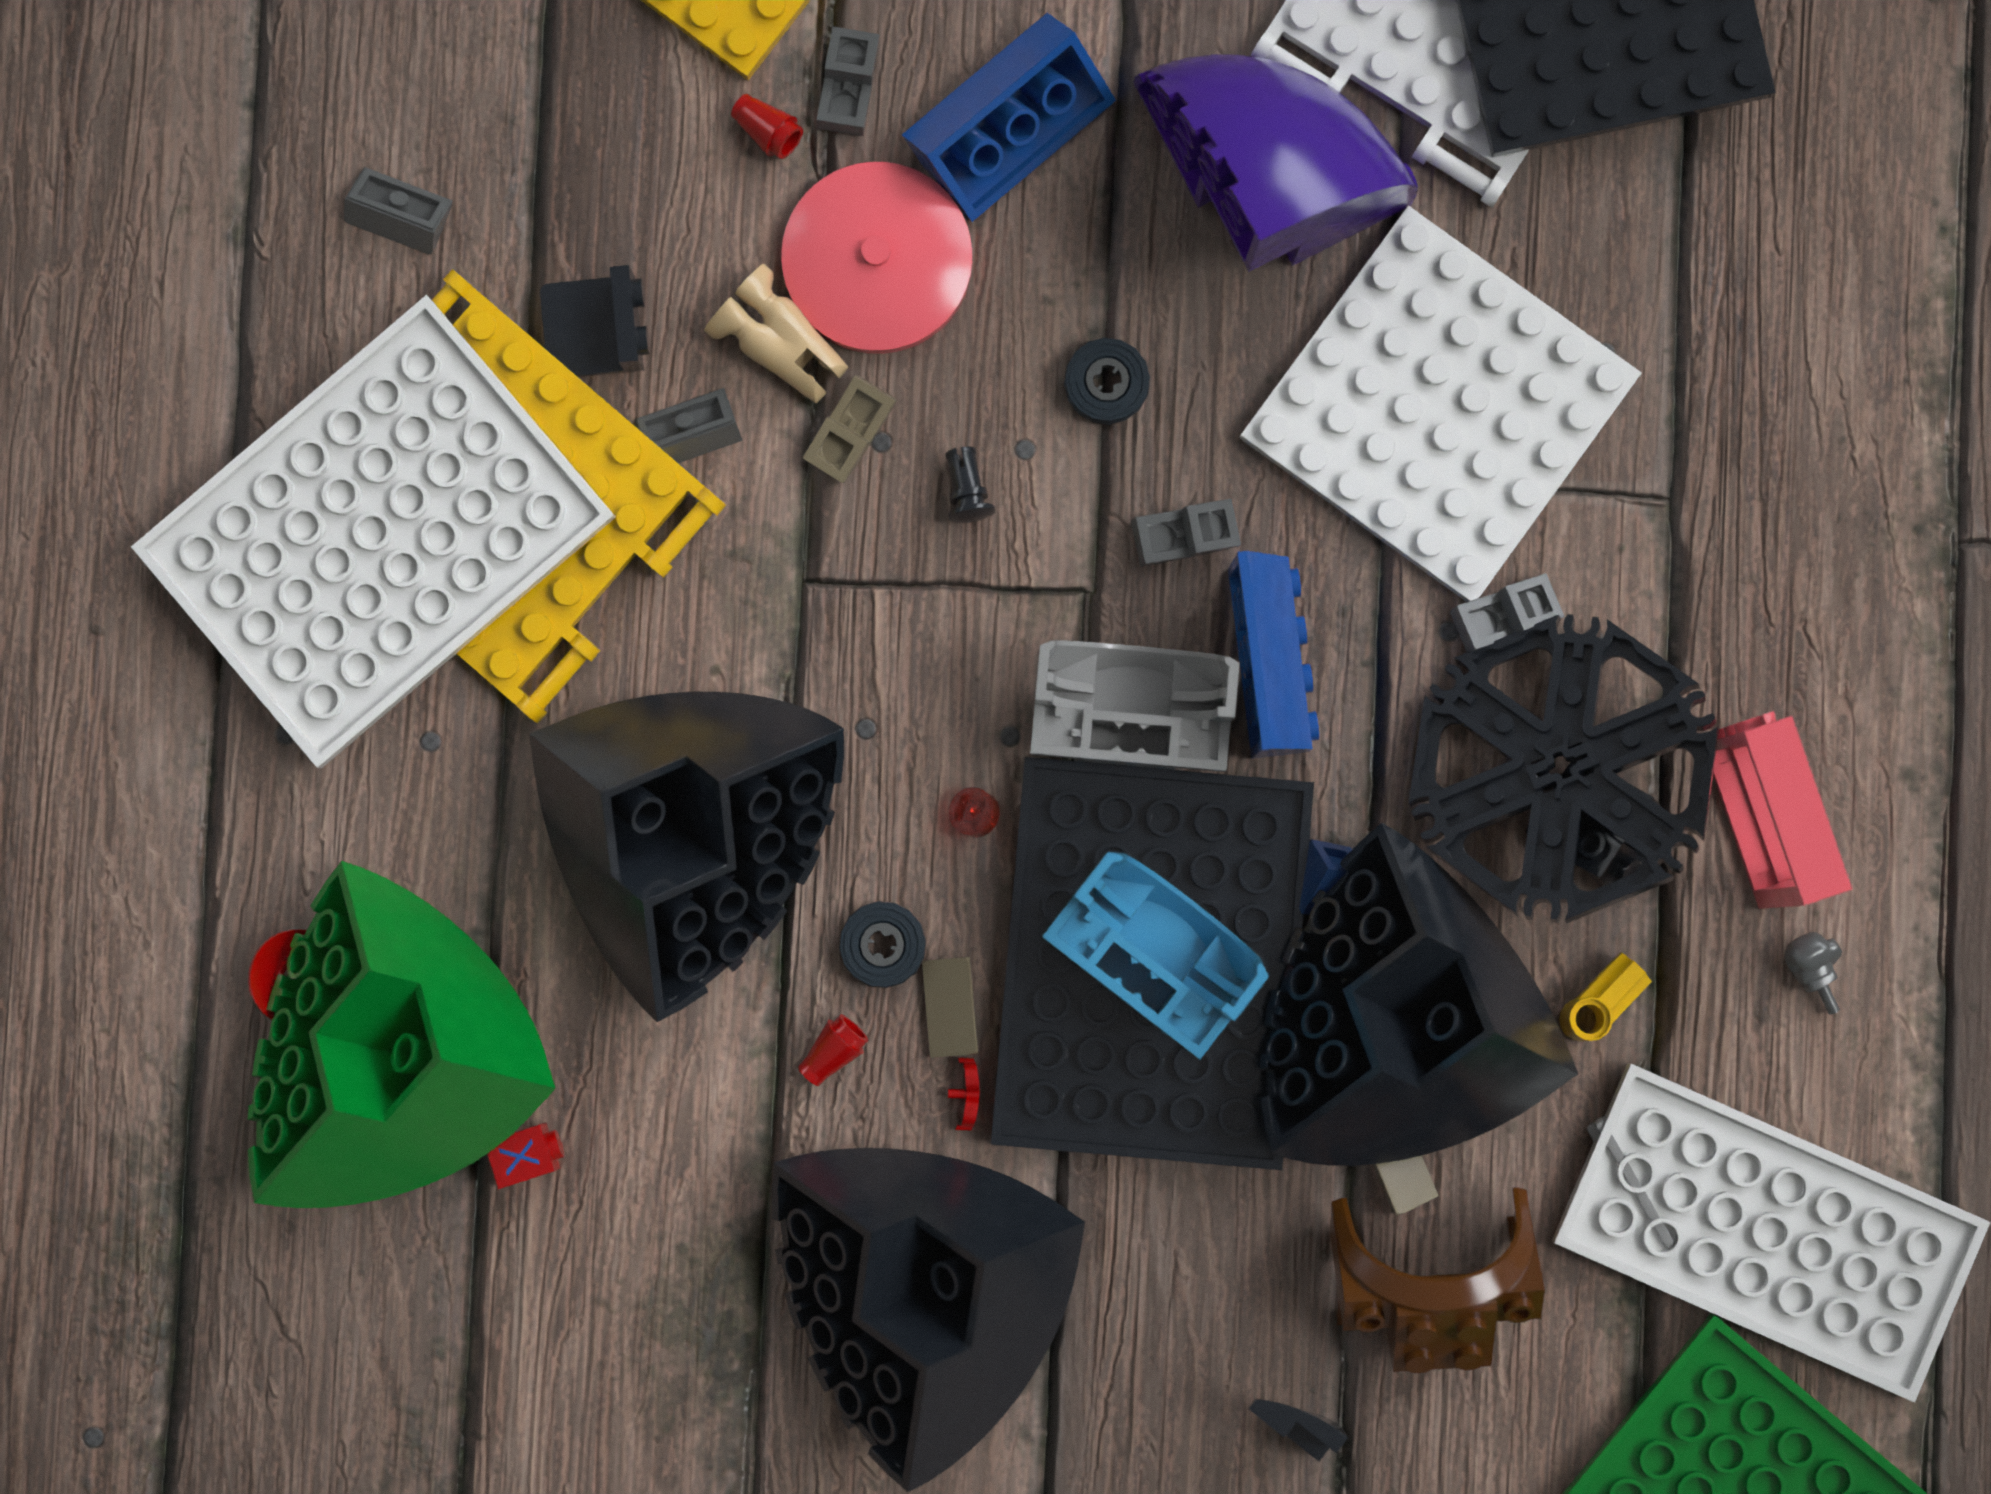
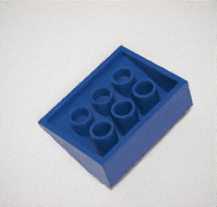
M1253 551L1237 552L1228 568V577L1251 759L1309 752L1313 749L1312 741L1319 740V725L1316 711L1308 712L1306 693L1313 692V677L1310 663L1302 664L1300 645L1307 644V629L1304 616H1296L1294 597H1301L1298 568L1290 569L1289 557Z

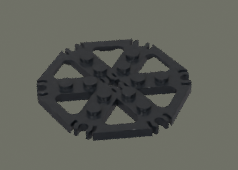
M1558 614L1534 624L1533 628L1523 632L1519 630L1494 641V644L1472 653L1469 651L1455 657V662L1464 666L1469 672L1463 675L1458 667L1448 664L1445 670L1450 677L1456 680L1455 686L1450 690H1442L1435 684L1429 687L1434 698L1443 703V705L1430 701L1426 695L1424 697L1409 805L1413 807L1417 803L1429 801V804L1416 806L1411 813L1415 821L1426 816L1435 819L1433 828L1420 834L1424 843H1433L1444 836V839L1438 843L1426 846L1431 853L1517 917L1518 907L1523 897L1526 898L1523 910L1527 920H1533L1534 909L1537 904L1546 902L1552 906V923H1558L1563 911L1561 904L1567 903L1568 913L1565 918L1567 924L1673 881L1674 876L1665 872L1659 865L1664 862L1671 871L1681 874L1684 867L1678 860L1673 858L1672 853L1674 849L1685 846L1694 853L1700 850L1696 839L1685 834V831L1692 832L1703 841L1705 840L1719 729L1717 726L1709 732L1697 733V731H1705L1712 728L1716 724V718L1713 713L1701 718L1695 717L1691 713L1695 705L1706 701L1703 691H1694L1685 698L1682 697L1691 690L1700 689L1699 683L1608 619L1607 629L1602 639L1599 638L1602 629L1599 617H1592L1590 630L1585 634H1579L1573 630L1575 626L1573 614H1567L1564 619L1563 628L1565 633L1558 634V625L1561 620ZM1538 649L1545 650L1551 654L1552 664L1543 721L1489 683V673L1494 667ZM1615 657L1623 658L1661 685L1663 689L1661 699L1594 726L1602 668L1609 659ZM1457 724L1465 727L1510 760L1446 788L1441 787L1435 779L1441 734L1450 725ZM1676 749L1686 750L1694 759L1688 806L1679 814H1671L1619 777L1617 773ZM1563 756L1566 762L1575 760L1577 764L1570 768L1572 776L1562 779L1559 773L1552 775L1549 773V770L1556 767L1555 758ZM1590 771H1594V773L1589 774V775H1587V776H1584V777L1581 776V775H1583V774H1585V773H1588V772H1590ZM1557 785L1555 789L1544 793V790H1547ZM1531 809L1522 875L1517 880L1508 882L1500 879L1465 852L1464 842L1471 833ZM1582 813L1638 854L1640 866L1635 873L1592 891H1583L1575 885L1573 878Z

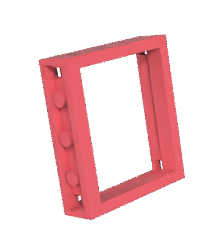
M1774 711L1719 729L1713 778L1758 908L1805 906L1853 890L1793 717L1790 716L1777 720Z

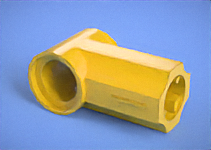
M1622 952L1618 953L1575 999L1564 1005L1559 1017L1562 1031L1567 1037L1575 1041H1595L1603 1038L1610 1031L1612 1023L1652 981L1634 960ZM1583 1006L1592 1009L1596 1017L1595 1026L1588 1033L1581 1031L1576 1023V1014Z

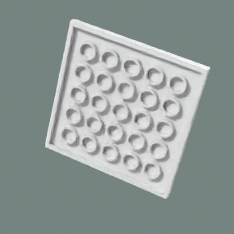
M1408 206L1239 438L1464 601L1469 602L1481 596L1642 372Z

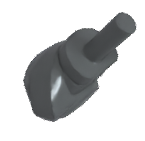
M1809 932L1794 939L1787 945L1784 958L1788 968L1797 981L1802 984L1806 992L1818 991L1828 1014H1835L1840 1008L1828 984L1838 978L1833 965L1841 957L1842 950L1834 938L1825 939L1817 932Z

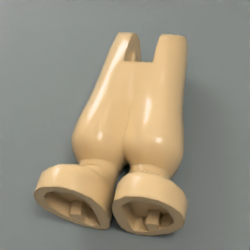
M761 264L737 288L735 295L762 315L763 323L756 322L736 300L730 297L711 318L704 331L713 339H722L729 335H735L739 339L740 349L746 356L772 371L802 395L817 403L826 394V391L815 381L813 376L809 373L807 374L802 369L814 357L820 366L840 379L849 367L813 328L791 299L773 294L771 289L774 281L773 271L765 264Z

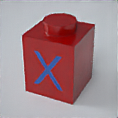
M547 1122L514 1132L499 1146L487 1153L498 1189L561 1169L558 1159L565 1157L557 1130L549 1131Z

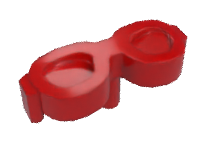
M958 1058L959 1063H964L966 1089H948V1098L966 1099L962 1124H957L955 1130L971 1131L975 1125L979 1107V1073L974 1058Z

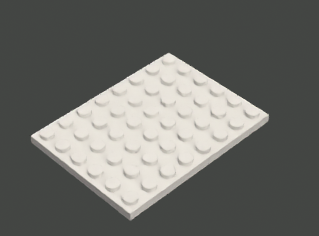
M425 295L133 544L131 548L317 768L322 769L615 519L616 516L435 303Z

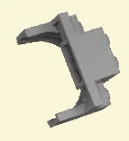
M1052 640L1041 644L1030 754L1078 759V762L1169 770L1187 768L1226 772L1230 724L1235 718L1239 662L1225 655L1145 646Z

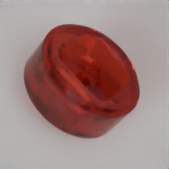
M976 787L965 788L958 792L952 799L949 807V819L952 826L958 832L974 838L989 834L997 825L1000 816L999 804L995 797Z

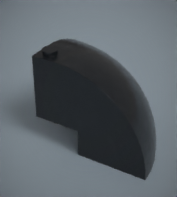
M693 691L642 696L614 702L576 714L529 733L534 774L543 819L558 866L570 895L591 937L615 975L638 1004L656 1022H659L684 1009L708 993L705 985L726 968L734 972L743 963L741 958L749 951L755 939L759 936L765 940L784 917L788 910L782 905L791 894L796 883L804 885L820 855V851L815 848L817 841L822 836L826 825H831L835 811L829 808L834 784L842 782L844 728L814 711L785 701L743 693Z
M1380 823L1339 863L1346 870V873L1328 892L1320 889L1313 898L1312 902L1315 905L1310 912L1309 920L1304 930L1299 927L1296 928L1281 961L1288 964L1282 979L1280 990H1272L1268 1002L1264 1027L1271 1030L1266 1044V1054L1260 1056V1069L1267 1072V1097L1261 1099L1264 1124L1272 1153L1291 1160L1330 1166H1358L1400 1161L1430 1154L1468 1141L1503 1125L1542 1101L1579 1074L1546 1000L1529 971L1501 931L1468 892L1433 858L1399 832L1384 823Z
M848 1148L813 1152L774 1162L771 1191L772 1219L781 1222L783 1247L775 1249L777 1262L782 1264L784 1275L792 1287L791 1291L785 1292V1297L796 1330L804 1327L815 1353L808 1357L809 1363L824 1392L833 1389L837 1406L843 1414L840 1418L849 1430L856 1426L872 1446L869 1449L868 1455L889 1477L904 1490L910 1492L947 1470L977 1445L1002 1419L1033 1377L1056 1335L1067 1308L1079 1263L1085 1221L1033 1187L1010 1176L971 1162L938 1154L891 1148Z

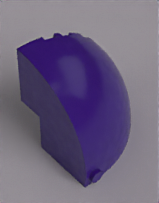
M1210 54L1187 57L1165 63L1135 76L1133 84L1197 207L1199 208L1212 201L1248 272L1284 254L1287 255L1293 266L1406 209L1408 206H1411L1417 195L1418 185L1412 170L1407 163L1401 161L1394 148L1373 122L1339 91L1315 76L1293 66L1266 58L1237 54Z

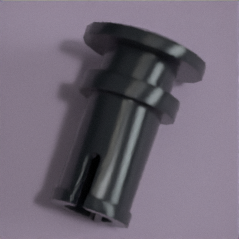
M964 446L961 447L964 461L963 467L956 448L945 453L953 492L949 495L950 503L956 505V509L948 513V519L955 523L980 521L992 516L996 511L993 504L984 503L988 493L987 488L981 486L976 460V448Z

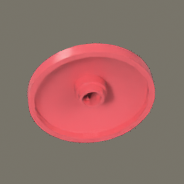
M865 162L846 166L832 172L818 181L804 194L794 208L786 225L781 249V263L785 284L791 300L822 337L838 346L856 352L885 354L906 350L921 344L939 332L951 320L963 302L968 290L972 272V245L968 226L962 212L949 193L937 182L908 166L889 162Z

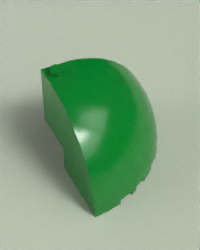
M344 861L338 864L311 903L310 907L316 914L305 935L295 933L290 944L292 950L287 962L288 974L278 973L266 1010L275 1013L270 1026L268 1040H258L252 1076L261 1079L255 1087L252 1104L248 1107V1120L256 1121V1146H252L247 1150L253 1202L275 1207L329 1208L381 1200L429 1185L474 1163L499 1146L556 1089L538 1031L515 989L489 956L448 917L417 895L383 876Z

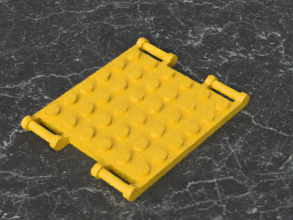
M452 269L443 279L446 284L432 301L444 315L460 296L470 303L469 307L456 320L453 326L616 516L601 531L456 653L512 701L525 715L538 724L547 714L545 707L587 659L592 662L601 651L574 627L636 555L664 578L673 568L670 565L672 560L713 513L718 516L726 504ZM691 493L699 501L658 549L654 551L646 543L687 495ZM565 639L573 647L531 696L526 694L521 689L522 686L560 642Z

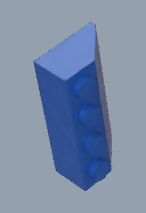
M1046 13L905 131L902 136L924 169L949 193L962 213L973 222L1112 105L1116 99L1075 32L1049 13Z

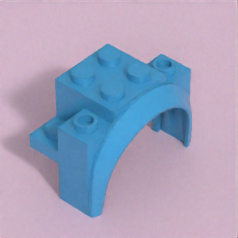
M1108 852L1042 936L1079 965L1086 973L1154 1026L1164 1031L1198 1059L1202 1058L1229 1021L1237 1019L1269 977L1258 955L1226 926L1167 880L1124 853Z

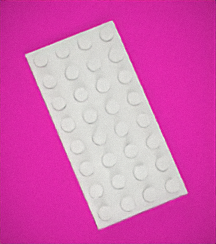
M1627 1063L1605 1114V1125L1591 1147L1551 1242L1915 1402L1990 1222L1638 1066ZM1611 1134L1625 1156L1619 1165L1607 1147ZM1627 1162L1642 1187L1636 1188L1629 1185L1623 1174V1169ZM1645 1191L1660 1218L1650 1221L1634 1192L1640 1193ZM1664 1223L1673 1239V1245L1669 1247L1664 1245L1654 1228L1655 1225Z

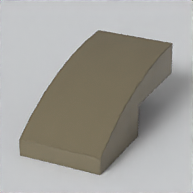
M855 375L831 416L825 419L803 459L842 484L845 483L898 400L862 377Z

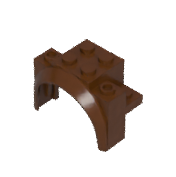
M1512 1188L1515 1212L1514 1216H1507L1506 1219L1510 1241L1507 1250L1496 1261L1476 1272L1448 1275L1415 1276L1398 1271L1382 1263L1369 1253L1358 1239L1347 1199L1340 1198L1331 1201L1330 1239L1336 1275L1335 1314L1337 1325H1342L1343 1331L1360 1330L1362 1332H1374L1381 1328H1386L1393 1372L1409 1371L1420 1374L1436 1369L1458 1368L1469 1371L1479 1367L1491 1366L1497 1321L1522 1323L1530 1319H1541L1545 1288L1527 1189Z

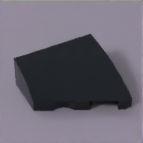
M1255 1399L1248 1407L1251 1412L1281 1436L1290 1438L1319 1462L1329 1449L1337 1453L1348 1439V1436L1338 1423L1319 1414L1262 1399Z

